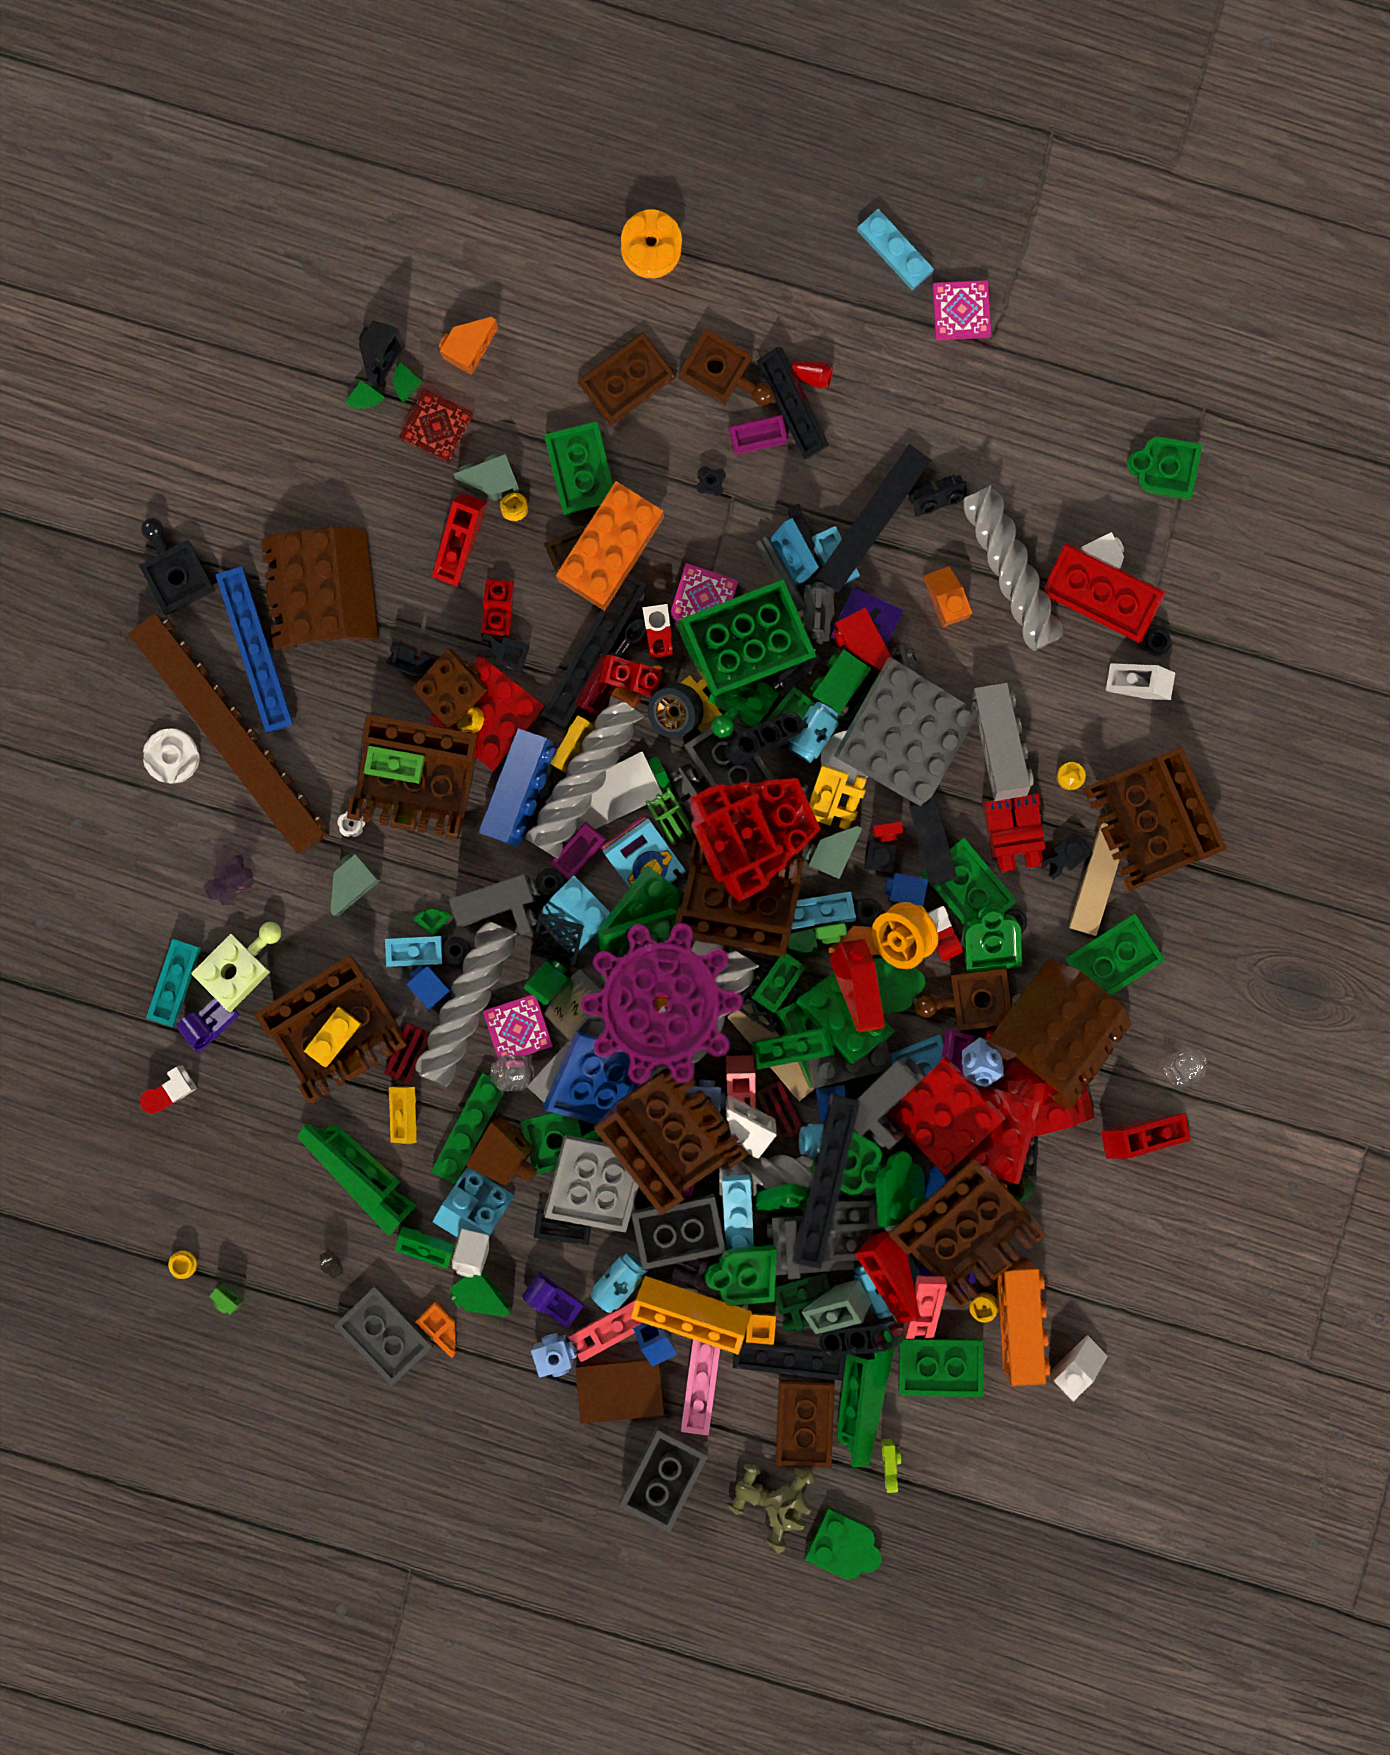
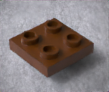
M447 649L412 688L448 729L454 728L488 690L480 680L481 674L478 669L468 661L462 660L453 649Z

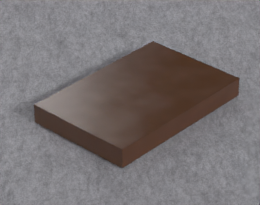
M642 332L577 382L611 427L676 379V374L645 333Z
M647 1359L576 1365L580 1424L664 1416L659 1364L652 1367Z
M779 1379L776 1466L832 1468L834 1382Z

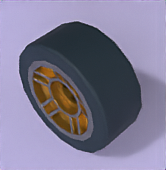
M672 683L656 691L650 698L648 705V716L653 728L668 738H681L696 730L701 724L704 715L703 703L699 694L692 687L683 683ZM676 707H677L678 710H679V714H678V715L676 714V712H677V711H676Z

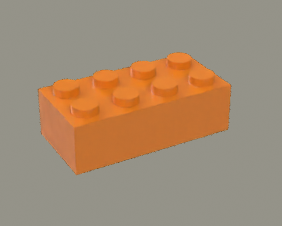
M616 481L556 574L558 582L605 611L664 519V511Z
M1030 1260L1011 1261L1013 1265L997 1277L1003 1374L1012 1386L1046 1384V1375H1050V1364L1048 1357L1044 1358V1347L1048 1346L1047 1330L1042 1327V1318H1046L1045 1301H1041L1040 1290L1044 1289L1045 1286L1043 1272H1039V1269Z

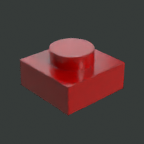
M902 822L872 827L873 839L880 838L881 842L897 840V834L903 833Z

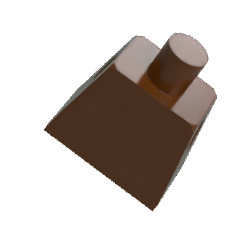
M504 1117L491 1122L466 1164L467 1167L503 1185L513 1181L517 1175L527 1183H530L538 1172L536 1167L526 1161L533 1150V1146Z

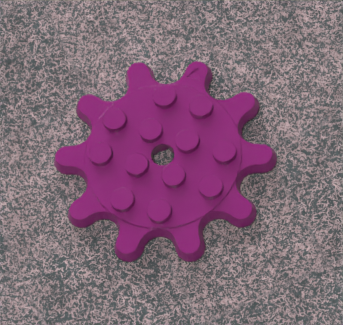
M677 924L673 928L669 939L663 943L653 941L645 926L635 925L631 927L628 933L630 951L626 956L618 958L609 952L602 951L594 958L595 968L605 977V987L599 993L585 995L580 1003L581 1009L585 1014L598 1015L605 1021V1031L595 1040L594 1051L601 1057H608L619 1050L627 1052L631 1059L629 1077L635 1083H643L648 1080L651 1070L657 1064H666L671 1069L674 1079L678 1082H688L694 1074L692 1056L696 1051L705 1049L713 1055L721 1056L729 1049V1041L719 1032L717 1020L722 1014L734 1013L740 1010L743 1001L739 993L724 991L717 985V975L727 966L728 955L721 949H714L703 956L696 955L691 949L693 932L687 924ZM665 995L668 997L669 1005L666 1011L660 1012L655 1007V1000L658 996Z

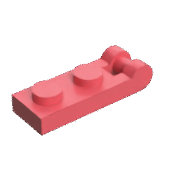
M917 1276L914 1289L920 1319L904 1323L905 1339H914L915 1336H920L924 1339L934 1338L947 1287L945 1277Z
M636 1299L567 1336L569 1341H572L577 1348V1356L580 1362L635 1333L633 1328L643 1323L631 1319ZM589 1335L594 1341V1344L588 1346L584 1340Z

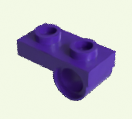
M214 998L199 1013L194 1012L185 1016L178 1023L177 1029L193 1050L200 1053L240 1014L235 1008L231 1012L227 1011Z
M540 1272L537 1273L522 1295L523 1300L539 1312H545L565 1328L570 1326L584 1306V1303Z

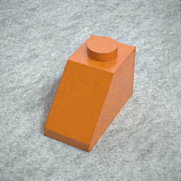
M488 317L453 327L450 334L446 333L440 342L439 348L442 358L472 375L498 330L496 319Z
M949 566L923 576L942 628L969 618L972 610L966 594Z

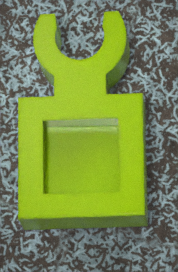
M892 1438L881 1439L885 1489L887 1493L898 1492L896 1465L901 1464L900 1447H895Z

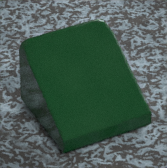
M814 928L791 933L788 946L790 955L794 959L800 960L819 955Z

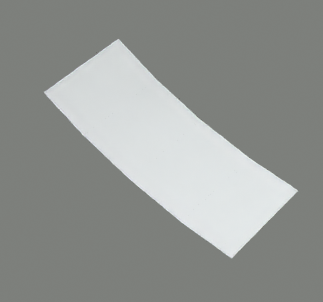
M643 751L606 770L605 782L598 791L592 794L591 805L587 812L577 818V827L574 834L585 821L594 829H597L647 805L645 801L654 800L657 798L656 795L658 793L662 795ZM551 796L545 801L546 804L551 802Z

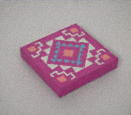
M988 280L933 283L935 340L990 338Z
M686 563L669 617L681 620L733 599L738 580Z
M533 995L483 1011L500 1064L553 1047L539 1001Z

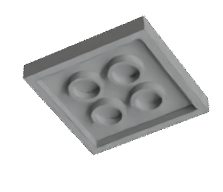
M564 1135L544 1216L545 1218L626 1233L638 1185L606 1143Z

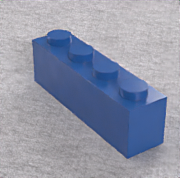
M518 728L479 833L519 847L520 842L523 841L527 833L526 826L529 818L535 812L539 791L546 783V773L556 754L557 743Z

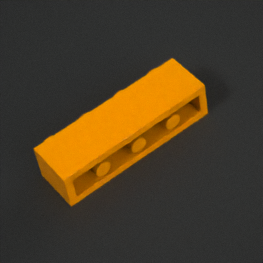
M645 1276L635 1300L631 1319L739 1354L752 1311L728 1305L714 1298Z

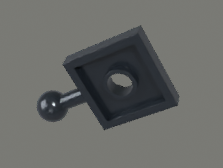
M149 518L142 523L141 532L143 536L148 540H152L159 555L140 564L139 567L166 616L216 591L189 540L169 549L162 537L164 532L163 524L158 519ZM176 571L184 573V581L179 585L171 583V575Z

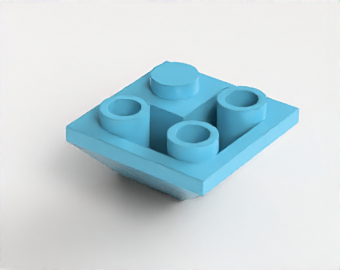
M467 1167L440 1207L433 1223L456 1237H460L462 1229L490 1236L515 1195L477 1171Z

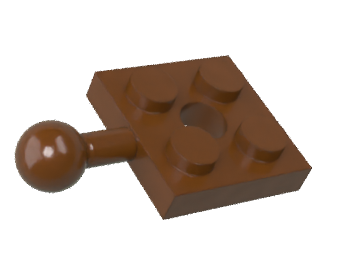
M706 328L678 374V379L723 405L727 404L737 386L752 394L754 402L760 406L770 404L774 398V391L770 385L765 383L756 385L743 377L753 359V355ZM711 361L721 362L723 370L717 374L711 373L707 368Z
M1007 969L950 975L953 998L935 1000L931 996L924 995L915 1004L917 1013L926 1018L933 1016L937 1010L954 1009L957 1031L998 1026L1011 1009ZM981 991L985 992L989 997L988 1004L983 1008L977 1007L974 1003L975 995Z

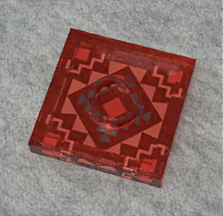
M423 388L399 438L450 463L474 414Z

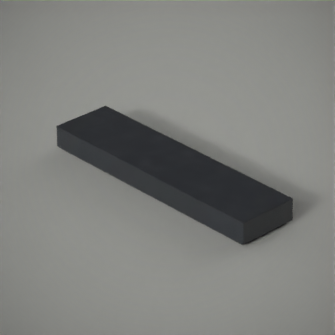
M776 347L757 360L767 384L774 391V399L803 459H810L830 446L783 348Z
M743 1339L739 1354L734 1353L732 1368L843 1381L846 1355L828 1356L820 1348L774 1343V1345L748 1343Z

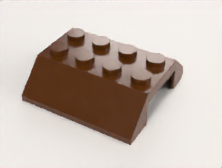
M325 527L277 533L261 540L262 552L268 553L263 556V563L277 564V568L265 573V580H272L266 583L268 607H276L269 610V616L273 618L283 617V623L271 627V634H278L272 637L273 650L296 649L298 644L349 639L351 642L379 639L366 529Z
M366 714L361 739L365 745L355 796H350L347 819L360 821L363 814V822L370 823L375 809L379 808L383 809L380 814L381 825L387 826L391 818V827L415 831L419 821L418 832L425 833L429 820L432 818L438 820L435 825V836L442 837L447 826L445 837L458 840L465 819L475 768L477 735ZM372 746L425 756L421 783L417 784L364 774L368 747Z
M1182 746L1083 788L1087 799L1095 796L1097 800L1089 803L1092 809L1104 806L1106 814L1096 820L1098 825L1106 822L1108 826L1101 828L1109 850L1119 849L1118 852L1112 854L1113 859L1121 860L1125 857L1129 865L1119 870L1121 877L1130 874V877L1123 880L1127 891L1150 883L1151 880L1190 863L1206 859L1226 850V846Z
M694 839L690 853V872L682 908L678 909L675 926L680 923L690 926L693 932V941L785 957L800 892L804 857L792 856L789 873L786 872V865L782 871L776 873L769 880L770 883L765 889L741 901H737L728 892L724 881L718 882L715 879L698 839Z
M352 955L345 957L254 1013L267 1037L275 1039L302 1083L298 1088L310 1105L321 1099L320 1092L324 1096L330 1093L325 1078L329 1074L332 1075L333 1081L340 1087L345 1084L344 1077L347 1081H350L368 1070L367 1060L371 1066L378 1064L373 1047L379 1044L382 1053L387 1057L393 1054L391 1046L396 1052L407 1046L399 1024L370 977ZM340 1006L362 1024L330 1066L325 1068L305 1053L304 1050Z
M1048 959L986 1041V1044L992 1049H996L1007 1061L1017 1057L1057 1091V1093L1051 1096L1053 1100L1063 1108L1072 1110L1078 1098L1084 1093L1080 1081L1087 1085L1092 1082L1093 1077L1097 1075L1108 1059V1055L1110 1056L1114 1051L1110 1039L1117 1043L1120 1042L1123 1035L1131 1027V1021L1124 1006L1081 970Z
M669 1067L661 1070L618 1100L594 1126V1129L660 1215H663L684 1200V1191L727 1161L730 1168L733 1167L749 1153L745 1146L738 1142L739 1138L735 1134L724 1137L719 1136L729 1128V1125L725 1120L722 1121L723 1117L708 1098L704 1099L706 1094L702 1090L689 1094L686 1092L694 1086L696 1082L692 1077L690 1081L685 1083L678 1082L674 1079Z
M975 1159L969 1162L888 1233L907 1255L912 1253L933 1276L945 1277L947 1283L946 1295L960 1309L970 1302L966 1293L971 1298L978 1295L976 1288L966 1276L973 1272L978 1281L987 1287L991 1281L985 1272L995 1280L1013 1265L1002 1250L1003 1248L1014 1261L1021 1258L1019 1252L1009 1242L1010 1238L1016 1235L1020 1243L1030 1250L1034 1245L1024 1230L1036 1243L1046 1236L1044 1230L1020 1201L988 1168Z

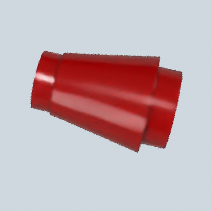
M794 361L792 369L798 380L820 390L822 387L829 388L833 375V366L828 365L827 362Z

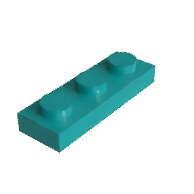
M172 939L146 1019L171 1027L176 1026L192 977L191 973L194 971L201 947Z

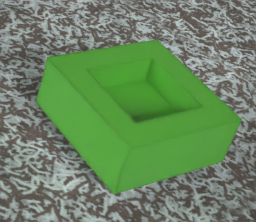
M223 1283L209 1296L213 1300V1305L222 1313L227 1312L230 1315L244 1302Z

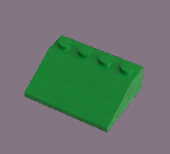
M784 579L682 618L677 626L686 649L713 698L816 657Z

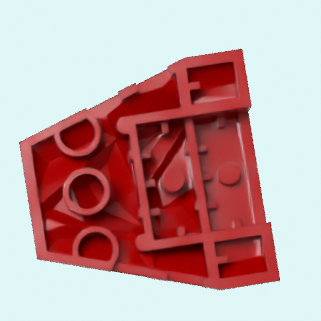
M798 778L769 780L761 783L745 782L726 786L725 784L715 785L690 797L691 811L694 816L692 829L715 879L718 882L724 881L728 892L737 901H741L765 889L770 883L769 880L777 872L784 869L787 861L794 854L799 853L821 830Z
M997 1027L985 1030L986 1041ZM1002 1057L1003 1076L989 1086L1041 1101L1031 1138L1071 1128L1078 1123L1095 1118L1088 1090L1081 1081L1084 1093L1078 1098L1072 1110H1067L1051 1098L1052 1094L1057 1093V1091L1017 1057H1013L1008 1061Z

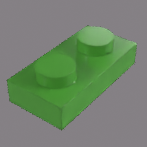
M369 746L364 774L420 784L425 756Z
M845 923L814 928L816 939H822L824 944L841 941L840 936L847 935Z

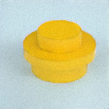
M178 1251L169 1260V1270L174 1277L186 1279L195 1273L197 1259L189 1251Z

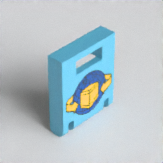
M646 819L603 850L629 888L647 865L670 883L678 879L673 873V870L676 868L681 875L686 873L649 819ZM643 835L647 842L627 857H624L620 850Z

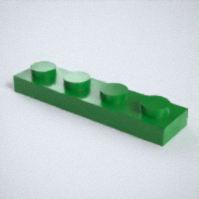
M484 1072L482 1073L431 1171L432 1173L453 1184L457 1183L505 1092L503 1087L506 1089L508 1085L502 1081L499 1082L498 1079Z

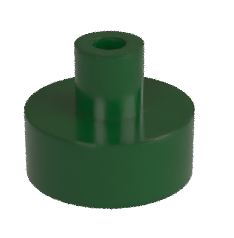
M1023 1173L1021 1174L1019 1184L1006 1180L1004 1182L1008 1185L1007 1189L1019 1201L1028 1200L1034 1189L1033 1182Z

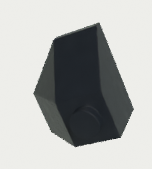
M372 320L369 327L365 326L360 333L359 348L368 382L378 392L405 347V343L396 327Z

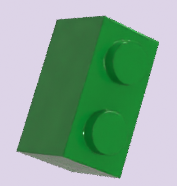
M845 650L842 651L840 656L836 653L832 656L826 665L830 670L825 678L819 675L810 688L814 692L811 697L812 700L823 703L839 715L871 670L869 666Z

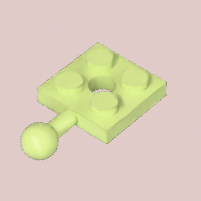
M275 922L264 923L260 927L259 937L248 948L230 934L191 974L227 1011L231 1012L270 973L255 956L266 944L276 943L281 938L282 931L280 926ZM231 966H235L237 969L236 975L232 979H225L226 970Z

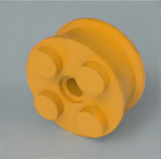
M643 210L634 214L624 225L621 234V253L627 267L636 275L644 278L662 277L671 272L680 259L681 231L676 221L668 214L659 210Z
M899 902L874 921L872 940L878 953L889 964L901 969H911L917 966L923 958L928 957L935 951L938 944V931L934 921L921 905Z

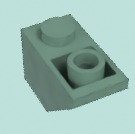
M500 454L490 455L484 459L485 462L475 466L473 463L464 465L458 469L459 472L454 474L459 486L493 501L501 499L509 493L520 491L506 454L502 456Z

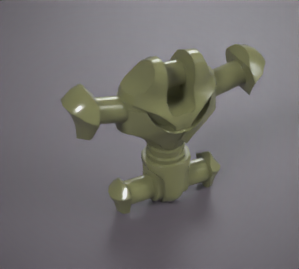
M745 1464L743 1468L747 1471L744 1478L736 1484V1497L733 1503H728V1508L735 1515L744 1514L743 1507L746 1501L754 1506L756 1504L764 1506L769 1516V1526L773 1527L772 1537H767L764 1542L779 1554L787 1548L783 1539L784 1531L803 1530L805 1527L804 1521L800 1518L802 1513L809 1515L811 1507L805 1500L801 1489L806 1483L810 1484L815 1481V1474L813 1469L804 1470L795 1467L797 1477L791 1485L786 1483L781 1489L768 1491L763 1488L764 1485L754 1482L756 1476L761 1473L757 1464Z

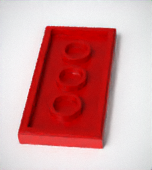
M1069 543L1064 544L1043 588V591L1050 599L1138 643L1142 642L1167 592Z

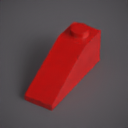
M461 493L453 500L432 573L433 578L454 586L459 585L480 531L488 502L465 493Z
M866 607L835 623V631L832 634L838 646H844L848 653L879 674L888 657H892Z
M865 939L840 942L829 961L857 1032L883 1028L884 1019L876 967Z
M1186 1113L1121 1125L1101 1131L1106 1159H1130L1191 1141Z
M890 1231L873 1234L855 1255L898 1323L918 1321L920 1313L907 1254L889 1236L888 1233Z

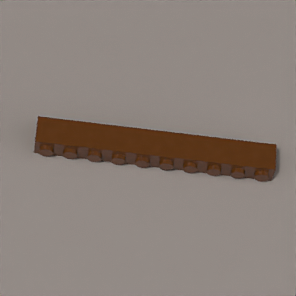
M154 613L128 633L294 851L297 854L303 855L329 835L325 830L327 827L326 822L318 813L313 815L309 810V800L301 791L296 793L291 786L294 781L284 769L279 771L274 764L277 759L267 747L263 750L257 742L260 737L251 726L246 728L240 720L243 718V715L234 704L229 706L223 698L227 695L223 688L217 682L213 684L207 677L210 674L209 670L200 660L196 662L190 655L193 652L190 645L183 638L179 640L173 633L176 630L173 623L166 616L162 618Z

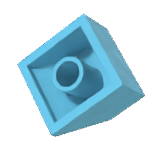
M573 876L536 916L538 917L540 913L584 925L580 950L597 934V930L611 912L576 876ZM546 921L550 927L556 925V923ZM565 926V928L568 930V932H571V931L576 930V929H573V928H570V927ZM560 928L553 930L558 937L564 935ZM578 934L572 936L576 942ZM568 938L561 940L566 946L572 945Z

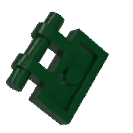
M825 1271L775 1285L774 1297L779 1314L791 1312L792 1319L782 1322L784 1332L792 1330L799 1332L804 1330V1327L809 1326L806 1318L800 1316L799 1310L806 1308L830 1290Z

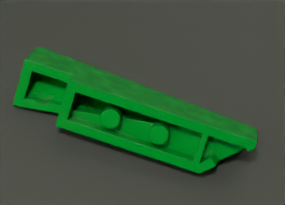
M306 1124L297 1137L386 1235L390 1236L416 1208L412 1201L394 1190L400 1182L339 1126H328L326 1129L312 1128L310 1124Z
M885 1330V1339L891 1342V1335ZM859 1333V1341L862 1344H865L864 1336L861 1333ZM894 1348L885 1352L846 1355L837 1438L841 1445H846L851 1453L852 1467L856 1468L870 1464Z

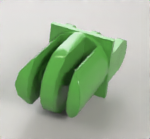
M668 787L666 789L667 792L660 795L658 793L656 795L657 798L645 802L655 821L659 823L673 846L677 842L665 823L664 818L667 817L681 840L686 838V835L674 816V812L678 813L690 834H693L694 831L681 808V804H679L672 790ZM672 799L675 807L669 810L665 802ZM661 805L665 813L659 816L655 808Z

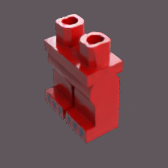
M1039 794L999 801H987L982 804L992 859L996 858L1000 872L1016 870L1014 855L1024 854L1026 868L1042 866V851L1046 847L1040 818Z

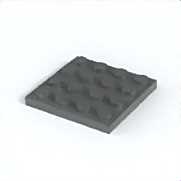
M888 657L833 756L921 807L924 802L930 801L979 712L898 661Z

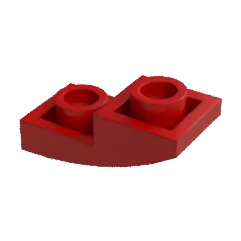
M486 579L481 628L482 638L484 634L498 640H502L503 637L510 638L513 581Z
M606 654L599 682L652 697L658 691L663 671Z

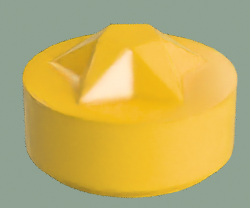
M520 493L505 495L500 501L502 516L510 521L523 519L528 513L526 498Z
M473 706L456 724L457 728L465 733H477L484 722L482 710Z
M1068 762L1062 765L1056 774L1058 784L1065 790H1075L1081 787L1086 778L1084 768L1075 762Z
M986 1292L979 1293L970 1302V1313L979 1322H990L999 1312V1303L992 1294Z

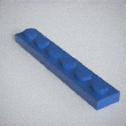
M241 566L216 574L265 732L271 733L293 726L294 722L245 569Z

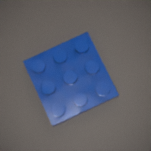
M576 1031L543 1107L546 1111L597 1124L618 1100L633 1091L640 1084L635 1083L629 1077L630 1056L622 1050L616 1051L608 1057L598 1056L594 1051V1043L598 1037Z

